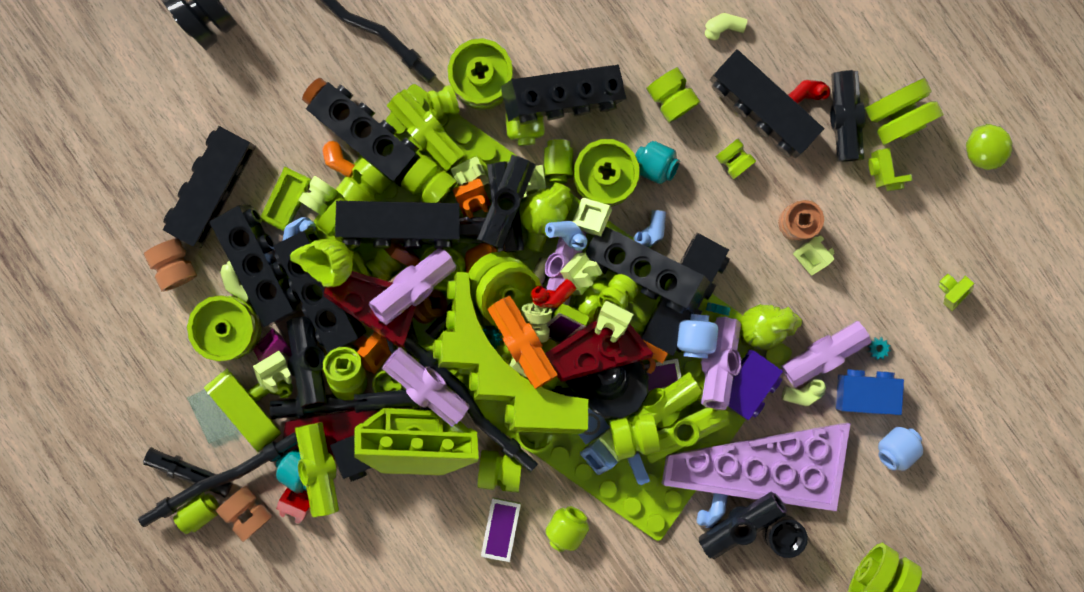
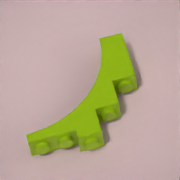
M456 272L453 281H448L447 299H452V311H447L446 328L451 329V332L443 331L439 340H434L433 358L438 359V368L474 369V372H470L469 390L474 391V399L510 401V404H506L505 422L510 423V431L582 434L587 431L588 399L564 396L542 387L535 389L528 379L521 376L507 364L490 344L477 320L470 294L469 273Z

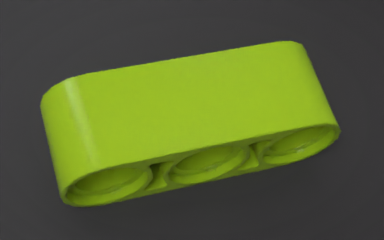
M228 368L204 386L210 397L258 453L264 446L282 434Z

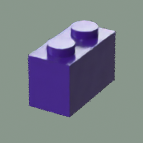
M748 350L741 360L739 374L733 376L728 407L747 420L752 416L756 418L765 406L763 400L768 392L774 393L781 384L782 379L780 375L783 371L754 350Z

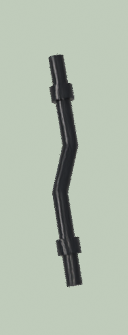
M320 0L343 23L379 36L402 58V63L410 70L414 69L428 83L435 79L436 74L421 61L422 57L414 49L410 50L385 26L350 13L337 0Z
M409 336L405 341L404 348L416 357L423 367H430L440 374L446 384L469 404L467 412L475 425L502 447V452L511 459L513 457L529 472H532L538 463L521 449L518 441L514 438H508L484 417L466 385L447 368H438V360L433 358L431 350L427 352Z
M296 432L279 442L273 441L263 447L262 452L237 467L201 480L172 498H164L156 504L155 508L138 518L140 525L146 527L161 517L167 518L176 513L178 507L203 492L239 479L268 461H276L283 456V452L298 444Z

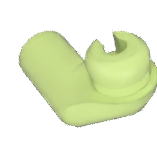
M228 261L226 265L222 266L220 271L225 289L245 302H249L250 300L230 261Z
M814 379L800 390L785 386L782 400L802 406H810L823 397L826 385L824 381Z

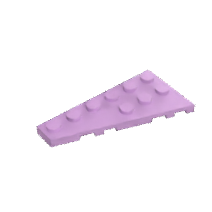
M850 423L672 453L666 456L662 484L664 486L751 499H760L772 491L780 497L784 504L837 511Z

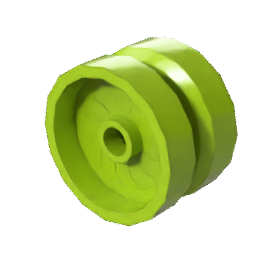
M484 38L471 39L459 45L451 55L447 67L449 83L457 99L467 107L477 110L492 109L502 104L504 100L501 86L514 79L512 61L506 50L498 43ZM485 72V78L478 79L477 74Z
M926 78L903 87L865 108L871 122H879L889 116L892 120L879 127L877 131L883 145L899 137L904 139L926 128L927 123L944 115L936 101H931L920 107L916 104L928 97L932 92Z
M600 139L588 144L579 153L574 165V184L578 194L582 198L604 203L611 207L623 203L632 194L639 180V163L635 153L626 144L614 139ZM602 170L610 171L611 176L608 180L602 179L603 174L600 173Z
M504 251L491 252L481 257L469 271L470 294L473 306L493 326L497 325L487 310L489 307L502 298L510 296L521 312L523 305L533 303L531 291L535 287L541 286L539 278L515 255Z
M221 295L208 297L197 304L189 316L187 331L188 339L196 352L206 359L225 361L240 359L252 352L259 342L262 327L261 321L250 303L234 296ZM223 323H225V324L227 325V331H226V333H223V331H224V329H225V326L223 325Z
M882 542L874 546L862 559L851 579L848 592H916L921 581L922 568L906 557L899 559V553Z

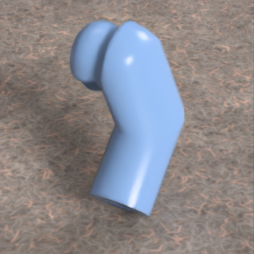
M652 210L650 226L641 232H637L634 236V241L651 248L664 237L666 212Z
M306 217L295 220L285 227L282 241L311 227H314L316 231L315 223Z
M562 221L546 224L545 233L549 238L561 237L570 248H574L577 251H581L587 246V238L576 223Z
M713 493L711 508L709 511L700 510L698 512L697 524L706 526V528L714 527L725 515L728 495Z

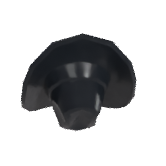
M642 361L570 379L565 382L578 398L588 399V408L596 414L608 419H623L637 412L647 398L649 376Z

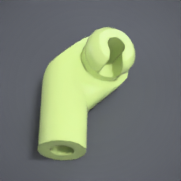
M721 13L706 23L705 36L710 40H718L720 33L727 29L744 33L748 19Z

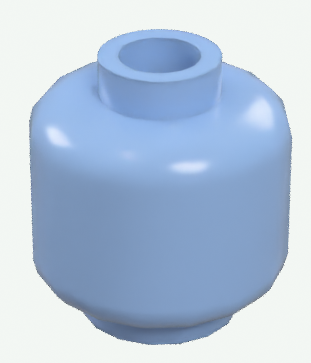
M691 314L690 320L680 322L677 347L684 351V356L708 358V354L716 351L718 326L713 322H709V316Z
M895 427L879 442V459L891 470H907L923 455L921 436L914 429Z

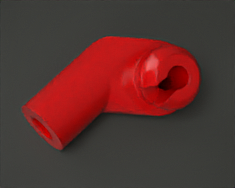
M803 80L788 95L799 105L804 99L826 100L830 96L831 90L822 81Z
M565 279L556 290H547L542 286L535 287L531 291L533 303L540 308H558L577 288L570 280Z

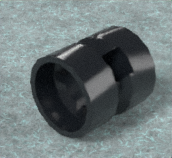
M786 515L762 530L764 542L777 555L783 558L799 556L807 546V532L792 516Z

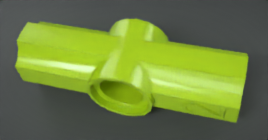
M406 89L398 92L386 105L408 129L407 132L423 150L426 149L447 172L466 156L445 133L446 130L429 111L426 112Z
M689 372L665 389L656 388L649 391L639 410L626 418L632 422L637 415L652 413L656 427H668L677 420L680 414L679 411L703 396V389Z
M703 407L683 418H678L670 426L657 430L660 452L646 454L649 463L651 464L683 447L691 446L697 440L729 425L730 421L725 410ZM683 424H689L692 429L690 437L684 440L677 437L678 427Z
M323 423L296 427L295 431L301 457L298 462V473L302 484L307 489L312 517H319L338 512L339 507L333 481L336 478V464L333 456L328 453Z

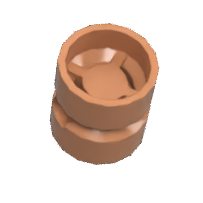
M797 201L783 209L779 215V230L784 237L792 241L812 238L823 228V211L819 205L812 201Z
M178 238L162 242L143 254L150 269L157 271L155 279L161 292L175 289L197 277L191 261L184 260L186 251Z
M246 485L216 510L226 523H233L232 530L242 542L247 540L273 517L263 504L257 505L255 503L257 497ZM249 509L253 516L244 522L240 516Z

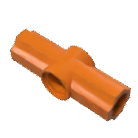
M510 296L502 298L487 309L502 333L505 345L514 360L520 363L525 375L535 389L558 376L541 347L543 345L530 323H526L519 308Z

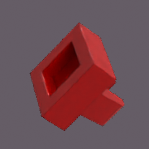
M286 488L276 507L279 510V515L284 518L286 514H289L296 518L295 523H301L310 510L307 492L295 493Z

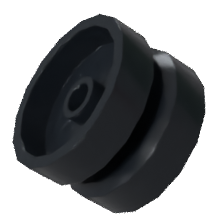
M161 0L171 12L178 25L205 50H208L218 41L216 33L208 24L209 22H212L224 33H228L238 24L219 0Z

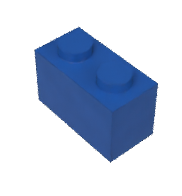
M847 369V375L838 374L836 409L847 412L902 415L904 379L895 378V372L877 371L876 377L865 376V370Z

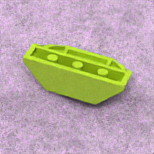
M384 408L364 423H360L355 427L354 457L380 473L445 475L478 462V437L475 430L466 427L461 421L454 426H450L432 410Z

